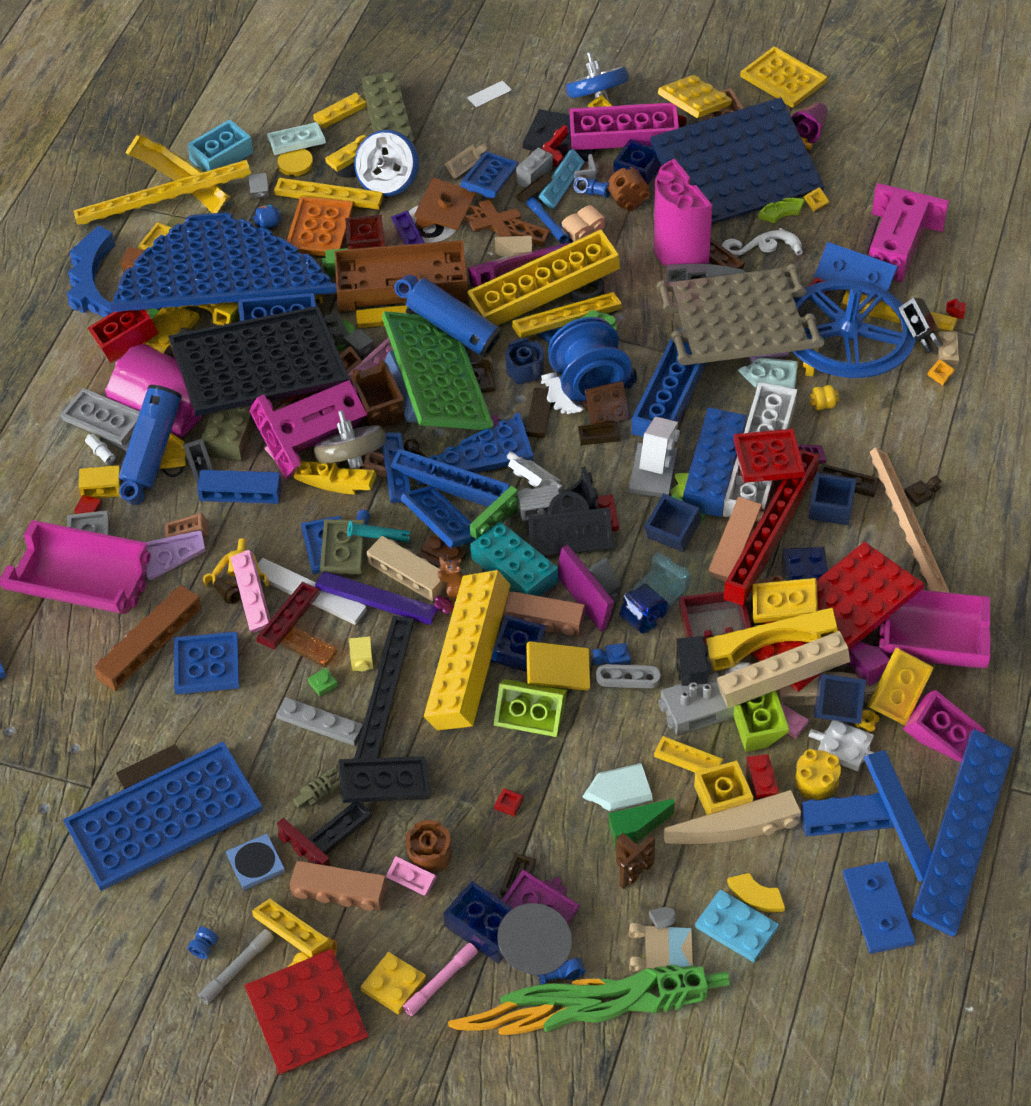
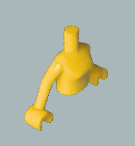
M239 539L237 550L226 554L213 572L203 577L206 587H208L210 581L214 585L216 577L228 562V575L236 577L231 557L247 551L245 550L246 539ZM253 554L260 582L264 580L265 585L269 586V579L266 574L261 573L256 556Z

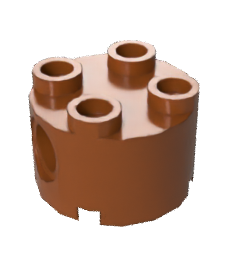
M630 167L628 170L626 168L618 170L608 181L610 184L607 189L618 207L627 211H633L636 206L650 197L647 183L638 169Z
M434 820L420 821L414 825L411 831L409 829L405 840L409 862L430 873L446 869L452 855L451 838L448 829Z

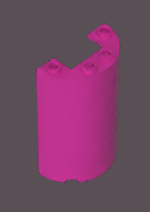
M31 520L24 533L27 549L16 569L15 566L7 565L0 577V585L7 591L119 614H127L132 608L137 607L140 593L145 591V576L151 553L148 552L147 543Z

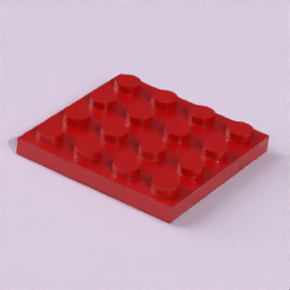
M333 948L244 985L279 1075L368 1038Z

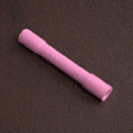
M471 943L464 946L451 962L402 1006L405 1012L413 1016L423 1007L440 987L478 953L475 946Z

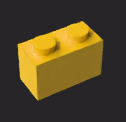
M119 465L79 469V491L81 497L82 495L93 498L121 497L119 489L122 481L119 479Z

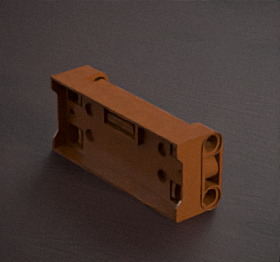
M463 240L334 251L338 312L356 311L355 301L357 307L406 303L407 298L399 297L394 289L395 283L406 275H413L418 281L426 278L447 293H452V296L459 301L469 302Z

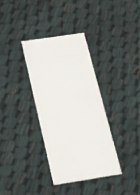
M501 81L467 97V99L475 107H478L512 89Z

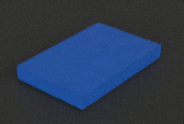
M341 515L324 518L326 520H342ZM324 519L301 523L313 575L320 573Z

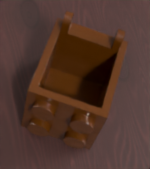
M381 360L378 366L360 372L358 369H354L353 374L350 375V382L356 387L357 396L367 413V416L362 421L364 426L377 425L384 428L404 421V398L387 363Z

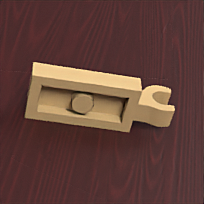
M485 143L474 147L472 144L444 163L453 179L473 167L479 160L480 154L485 152L488 147Z

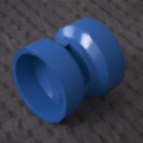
M199 927L195 933V939L190 941L187 949L196 957L207 959L211 953L210 948L216 945L219 937L212 930L206 927Z

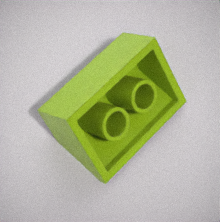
M504 679L499 684L494 726L557 737L564 714L567 690L529 685L525 682Z
M776 690L734 706L733 716L745 752L767 748L789 732Z

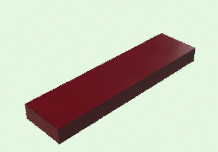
M302 581L256 637L257 642L275 650L320 595V589Z

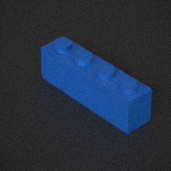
M200 470L197 491L200 501L279 504L282 483L280 472Z
M880 793L866 796L853 795L846 798L832 797L827 800L811 799L802 802L801 819L805 837L894 828Z

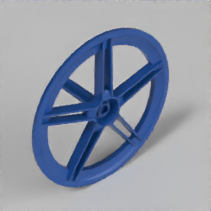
M851 280L825 281L805 288L806 294L803 297L793 298L797 310L810 298L834 321L817 326L820 336L823 338L833 336L844 338L847 362L828 358L813 349L793 351L799 359L819 371L845 378L878 376L901 365L914 348L916 339L912 336L898 309L903 304L893 295L876 286ZM837 289L850 290L846 313L822 292ZM862 292H865V293L870 294V295L860 304V299H861V294H862ZM875 297H877V298L871 303V305L863 312V314H860V312H861ZM882 300L898 315L903 333L867 324L863 320ZM805 328L807 339H812L809 328ZM858 336L898 345L891 353L880 359L859 363ZM849 340L854 341L855 363L851 361Z

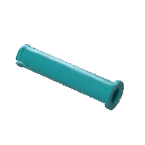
M349 521L347 528L348 537L355 535L379 539L383 536L393 541L408 543L410 539L407 536L410 535L409 530L357 524L353 521Z

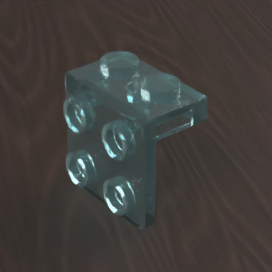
M657 552L652 557V570L633 587L632 593L659 612L664 613L689 589L690 573L684 567H680L672 562L669 557Z

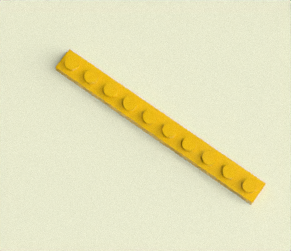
M247 160L73 211L77 225L88 224L96 219H105L113 214H122L130 209H139L147 204H156L164 199H173L181 194H190L198 189L210 188L215 184L227 183L236 178H244L250 175L251 171Z

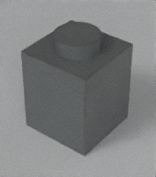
M360 329L344 338L345 348L351 346L361 360H364L375 350L374 341Z

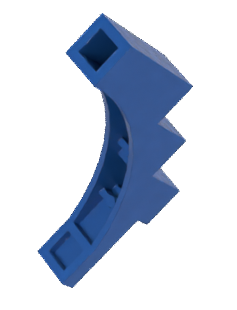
M99 225L69 251L71 263L74 267L68 272L70 284L73 288L67 292L68 303L72 309L82 313L89 309L91 312L97 313L104 318L112 313L111 302L105 300L95 287V278L100 263L115 246L112 232Z

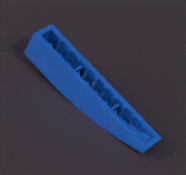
M398 449L391 464L392 468L427 485L489 507L510 487V484Z

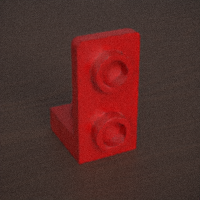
M565 125L561 129H557L553 138L542 147V150L552 154L553 165L558 168L563 160L562 153L556 148L568 136V128Z

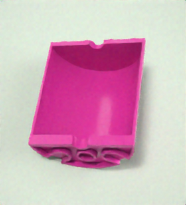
M672 159L659 169V173L655 178L654 253L658 260L666 267L671 264H709L712 204L697 185H690L688 174L675 159Z
M142 344L131 347L122 358L116 361L115 369L105 389L107 398L140 411L148 385H160L180 393L182 400L171 433L182 439L201 420L202 415L195 417L175 358L148 345Z
M921 590L887 618L883 624L879 625L878 637L882 638L878 639L877 647L889 659L895 648H899L925 663L987 669L990 660V597Z

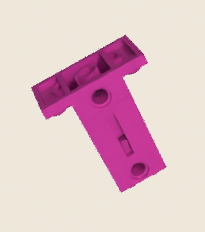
M877 183L872 215L883 218L870 246L869 256L898 266L893 280L903 282L924 229L928 228L943 232L949 200Z
M350 380L274 412L271 401L267 400L265 395L256 398L249 411L285 480L292 477L301 465L300 457L297 453L315 446V444L327 437L339 433L337 424L341 420L338 411L343 410L345 419L350 420L353 429L357 428L367 416L357 396V389L351 384Z

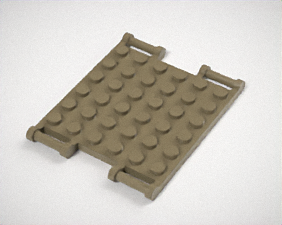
M790 264L787 268L668 283L665 280L659 281L657 289L661 292L664 312L666 314L679 313L685 332L674 331L671 334L672 341L677 348L679 364L690 365L822 347L824 340L819 335L815 315L807 314L805 317L800 318L793 299L803 297L806 294V289L801 284L798 275L799 269L797 265ZM786 277L792 278L795 288L790 289ZM668 292H673L675 304L671 302ZM804 327H809L812 339H807ZM683 342L688 343L691 355L686 353Z

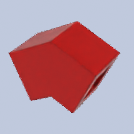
M957 298L946 303V312L951 317L964 319L966 303L960 302Z

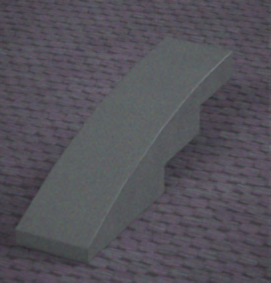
M711 264L667 265L666 279L668 283L745 272L742 269Z

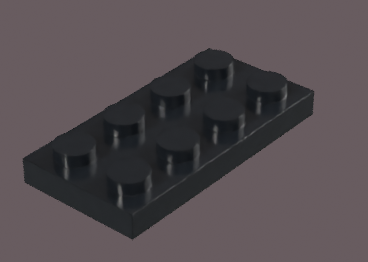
M425 756L338 760L343 803L424 800L431 797Z

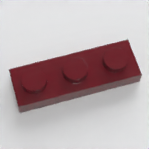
M284 817L277 822L279 838L284 843H290L298 856H304L308 863L331 866L329 857Z

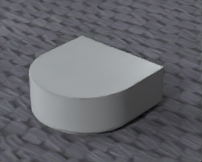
M662 907L649 911L650 919L657 929L668 927L676 921L675 911L672 908Z

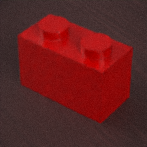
M769 754L747 757L746 775L753 795V801L778 794L779 791Z

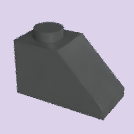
M603 558L588 568V570L613 599V604H615L620 599L621 586L608 560Z

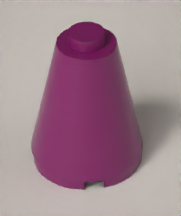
M818 102L794 113L791 118L800 137L806 138L809 143H815L821 136L828 109L823 103Z

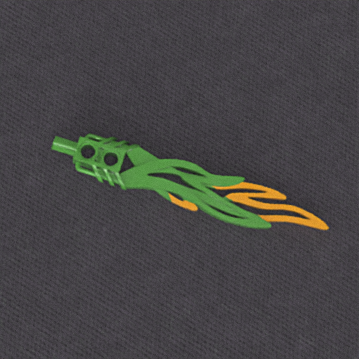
M671 964L666 967H655L654 969L646 968L619 981L611 979H581L573 981L572 985H536L502 996L500 998L501 1005L492 1010L450 1020L448 1026L457 1030L480 1031L493 1029L510 1021L525 1018L498 1029L499 1034L514 1035L544 1028L545 1032H549L575 1021L603 1022L616 1018L628 1011H642L655 1014L662 1009L663 1012L670 1011L674 1006L675 1010H680L686 1004L703 1001L704 998H707V992L710 988L729 986V975L727 971L705 975L703 966L679 967ZM690 982H697L698 985H697V986H691V985H689V983H690ZM655 983L657 984L659 998L649 993ZM666 986H674L675 989H673V990H668V989H666L665 987H666ZM622 996L616 1000L605 1003H601V1000H598ZM518 1006H537L511 1012L493 1021L478 1023L494 1018ZM555 1006L565 1007L547 1016L552 1012Z

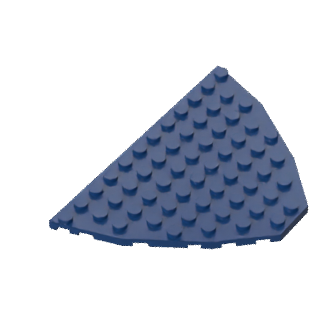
M227 212L188 216L185 218L186 222L176 224L169 229L167 235H160L153 241V246L148 247L134 261L135 265L131 269H126L120 280L119 289L114 294V300L110 303L111 312L187 305L197 306L200 304L238 302V299L307 293H314V295L337 293V287L335 283L330 281V277L322 272L321 267L310 255L301 254L298 252L297 247L281 237L276 238L268 229L263 227L258 229L253 226V223L242 218L239 220L234 219L232 214Z

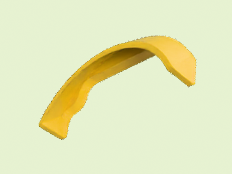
M142 134L136 135L126 151L128 155L145 162L174 181L203 173L201 169L179 154L170 151L159 142L151 141ZM215 184L210 188L198 189L191 193L211 213H218L230 199V196L222 191L223 188L219 184Z

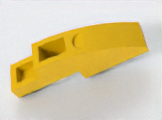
M300 461L301 465L294 473V479L313 487L355 495L356 490H371L377 476L375 470L338 468L336 463Z

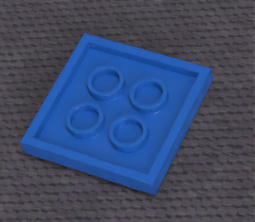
M237 631L174 637L175 694L240 688Z

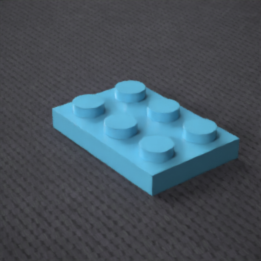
M720 889L695 923V928L755 963L778 930L779 924Z

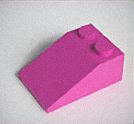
M936 690L922 696L903 728L904 731L919 743L959 762L962 761L970 733L974 729L982 733L985 732L983 727Z

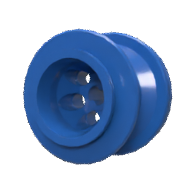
M598 317L576 319L560 328L549 343L548 355L551 367L562 375V391L573 401H585V390L617 381H622L624 385L630 376L632 369L630 358L624 351L618 349L619 336L609 322Z

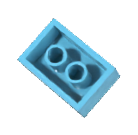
M230 119L187 144L190 160L204 172L237 163L254 153L251 136Z

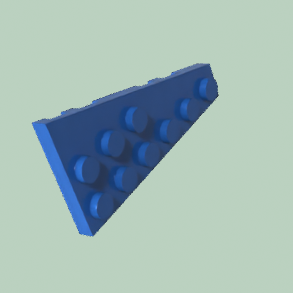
M520 412L514 414V418L508 421L502 420L498 422V426L491 430L486 428L462 440L461 444L455 447L450 446L445 449V452L437 456L432 455L428 457L429 459L473 473L507 467L511 461L507 459L509 452H513L525 460L534 461V455ZM416 480L418 485L425 484L419 480Z

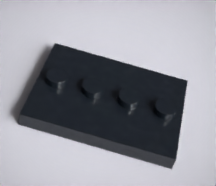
M539 109L523 141V149L535 151L537 148L542 149L543 145L553 138L555 131L565 125L568 128V136L556 148L565 157L568 151L572 150L570 115ZM596 149L575 151L585 162H588V155L592 154L593 157Z

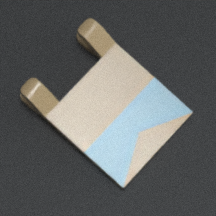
M638 923L630 924V938L645 937L646 959L631 957L629 963V970L631 972H640L646 968L654 969L659 966L666 967L671 964L679 967L693 965L692 928L664 927L657 929L656 926H644Z

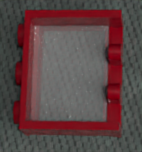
M724 591L679 597V612L686 638L702 636L703 644H707V638L751 628L746 605L742 606L724 600Z

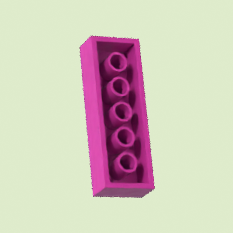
M673 103L569 109L571 147L574 150L652 146L650 142L651 136L679 128L677 105Z

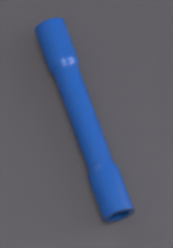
M529 197L526 201L527 206L537 214L561 244L566 243L569 240V235L558 226L535 197Z

